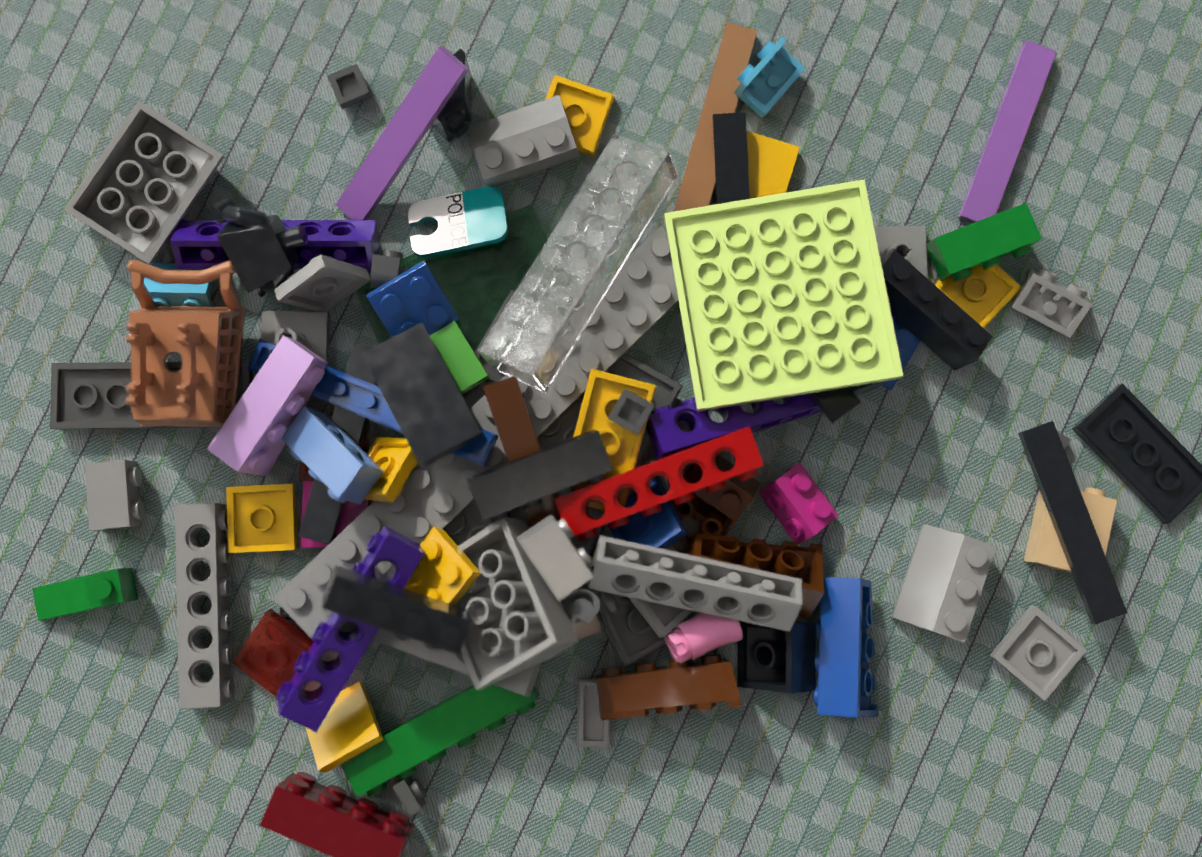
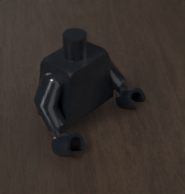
M224 199L211 206L212 209H216L221 215L216 218L217 224L229 222L225 224L217 237L247 293L260 288L258 295L263 297L267 292H275L274 289L284 283L290 275L294 274V265L299 257L296 248L308 244L307 233L301 225L286 230L278 215L267 216L264 212L235 207L229 199Z

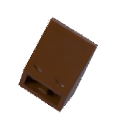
M716 455L715 465L719 470L729 471L734 467L732 463L720 455ZM693 463L685 474L684 479L689 483L699 482L703 476L702 468L698 464ZM737 475L726 479L727 487L707 493L706 488H702L692 492L694 499L675 505L672 499L671 502L688 533L673 544L676 551L686 554L696 533L726 536L755 497L760 482L752 477L740 481Z

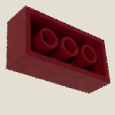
M305 772L292 773L275 787L259 825L331 857H402L415 827V824L408 822L409 817L396 811H391L389 814L378 809V804L366 798L356 800L347 796L348 792L339 786H323L316 783L317 779L314 776Z

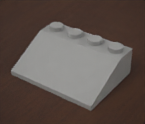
M138 101L63 210L151 265L225 156L141 101Z
M506 517L496 521L458 546L481 572L456 605L467 609L472 620L460 651L476 690L484 689L544 662L579 642L561 600L558 601L517 540V537L530 529L527 521L524 519Z

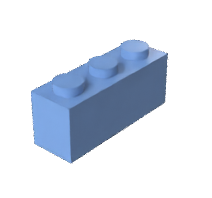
M306 406L302 408L281 438L291 448L290 454L297 460L305 463L310 468L308 473L316 480L323 482L329 488L327 493L341 503L350 501L361 504L384 472L326 413Z

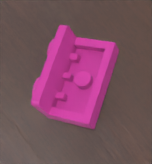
M800 462L759 491L766 506L774 513L787 535L797 544L815 536L839 516Z

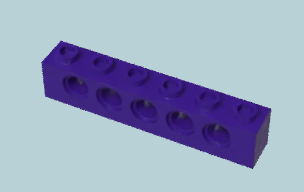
M181 220L170 240L177 269H207L230 261L217 237L225 224L229 222L219 225L216 220ZM281 220L286 230L301 225L308 236V244L296 248L299 257L294 265V269H302L309 264L311 259L319 255L331 257L365 269H371L373 254L379 255L380 243L377 220Z
M809 394L784 397V404L776 403L773 399L749 403L753 407L754 413L744 412L740 405L697 412L695 397L684 401L683 406L672 409L670 405L655 409L652 411V415L649 416L646 428L657 459L660 460L750 426L751 432L755 433L823 411ZM708 412H718L722 416L723 422H714L709 417ZM681 420L687 421L691 425L692 431L684 432L680 430L677 422Z
M384 525L380 533L375 532L370 538L366 547L368 553L363 562H357L352 570L404 588L425 553L419 543ZM389 561L392 563V567L388 572H375V567L380 562ZM333 612L326 623L321 621L313 633L312 641L314 643L308 653L303 651L298 657L294 666V671L296 672L291 681H285L277 693L276 700L278 701L279 715L317 732L379 628ZM346 621L356 623V627L352 631L342 632L339 630L340 625ZM328 651L338 653L337 658L332 661L321 659L322 655ZM310 681L320 683V686L312 691L303 688Z

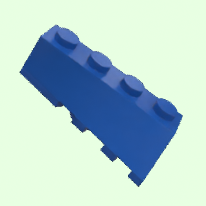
M824 577V594L818 603L821 605L820 618L816 623V635L820 639L819 652L815 657V669L819 673L818 686L814 691V704L818 707L817 714L855 718L878 717V705L871 704V692L877 689L876 675H872L869 669V662L875 655V646L872 636L867 635V628H871L873 625L871 581L862 578Z

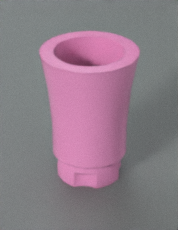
M700 612L689 620L677 625L675 630L670 631L664 636V639L674 660L681 664L688 659L694 660L724 645L741 641L743 633L738 620Z

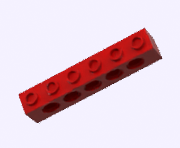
M750 426L555 498L554 500L561 519H564L574 536L577 535L579 541L597 535L596 528L607 523L613 529L629 523L628 516L641 511L642 516L646 517L662 511L661 503L673 499L675 505L694 499L692 492L706 488L707 493H711L727 487L725 480L738 475L740 481L759 475L757 468L764 466ZM721 451H728L735 458V465L729 471H721L715 465V457ZM689 463H696L702 468L703 476L697 483H689L683 477V469ZM657 475L665 476L670 482V489L664 495H658L651 489V481ZM625 487H630L637 493L638 500L632 507L624 506L620 502L619 494ZM597 499L603 502L605 514L602 518H593L588 513V504L591 500Z

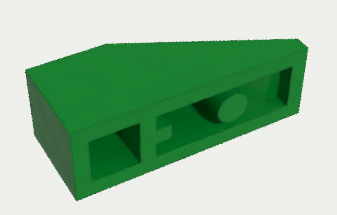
M133 568L113 569L32 588L38 621L138 600Z

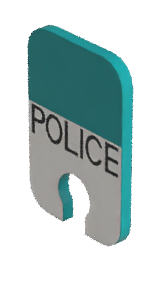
M486 186L421 200L411 205L408 211L411 227L421 225L428 220L438 223L437 230L429 236H411L412 249L421 258L503 241L508 235L504 197L502 191L496 186Z

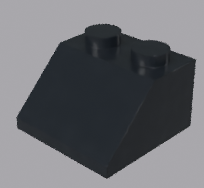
M460 48L454 56L469 69L465 52ZM470 69L431 125L448 143L454 137L460 138L470 126L472 107V76Z
M739 621L743 639L738 641L737 687L790 694L815 691L816 623L795 621L791 630L785 631Z

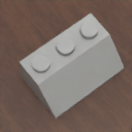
M559 95L469 126L473 151L483 181L487 186H498L580 157Z
M922 524L891 617L965 643L997 546L963 534Z

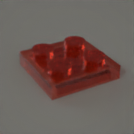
M270 609L263 615L232 664L274 696H277L282 684L285 681L290 682L296 672L294 671V666L303 651L308 653L314 641L273 609Z

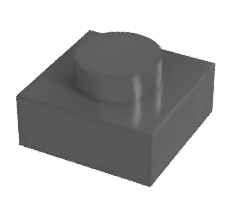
M357 64L327 76L342 109L372 97Z
M624 388L608 419L639 435L655 404Z
M411 776L398 780L392 788L409 816L423 808L426 803L424 799L426 792L418 779L413 780Z

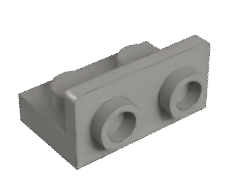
M1043 267L1039 271L1030 268L1027 272L1029 277L1011 303L1012 308L1071 338L1093 305L1089 298L1086 297L1088 291L1074 283H1070L1068 287L1057 281L1058 275Z

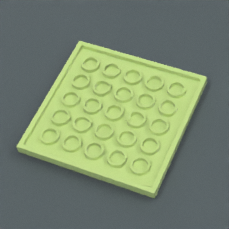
M865 179L664 213L697 412L903 377Z

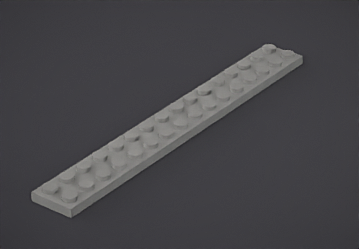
M662 226L645 240L501 379L504 380L516 376L537 438L585 393L591 368L607 372L679 302L667 231ZM484 395L470 408V411L479 428L499 435L486 396ZM500 437L497 439L486 467L452 453L422 469L418 463L407 478L403 491L394 502L374 501L273 599L312 639L321 621L326 623L332 613L322 609V597L335 565L352 570L357 562L362 563L368 553L366 547L370 538L375 532L380 533L384 525L419 544L433 526L441 529L447 527L474 500L467 478L508 463ZM389 561L380 562L375 567V572H388L392 567V563ZM348 621L342 623V624L340 625V627H339V630H340Z

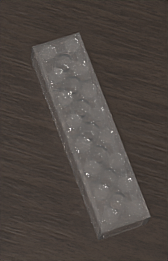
M613 134L479 348L478 352L492 369L509 377L516 376L518 381L546 393L677 178L678 174L669 152Z

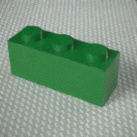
M1027 203L938 236L929 242L926 247L940 281L952 277L953 282H957L971 276V269L982 266L983 270H988L1002 264V257L1012 254L1014 259L1032 252V245L1042 238Z

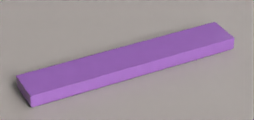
M1028 40L1022 45L958 219L972 224L997 213L1057 51Z
M445 47L437 49L335 204L350 219H369L469 71Z

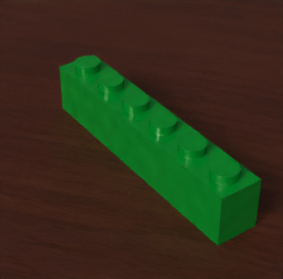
M493 684L481 690H476L475 686L472 685L383 733V741L342 763L341 767L357 797L365 792L368 793L369 797L373 796L387 787L385 782L397 776L399 780H402L416 772L415 765L427 759L428 763L431 764L447 755L446 748L456 743L460 748L477 738L475 733L486 727L488 732L500 727L506 723L504 717L514 711L521 715L536 706L534 701L538 699L539 693L535 685L530 696H524Z

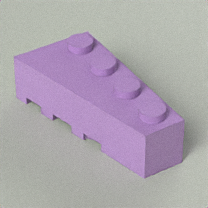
M283 335L207 449L237 472L268 476L285 445L281 438L302 408L306 406L316 385L323 378L328 362L300 342Z

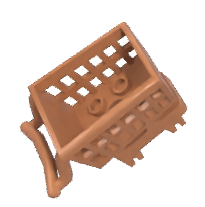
M130 260L127 269L131 272V286L141 305L139 310L129 312L130 323H126V329L130 330V336H126V341L131 346V384L126 385V391H129L130 396L126 398V404L131 406L134 420L140 423V426L222 427L238 401L246 308L241 307L240 300L233 286L232 274L236 271L231 261L204 270H163L137 260ZM144 277L163 284H205L220 279L221 294L227 307L155 306L154 300L144 284ZM232 317H234V326H233V328H232ZM222 319H223V329H221V321H222ZM231 335H233V336H232V347H230ZM173 352H178L182 355V369L178 372H172L166 366V358Z

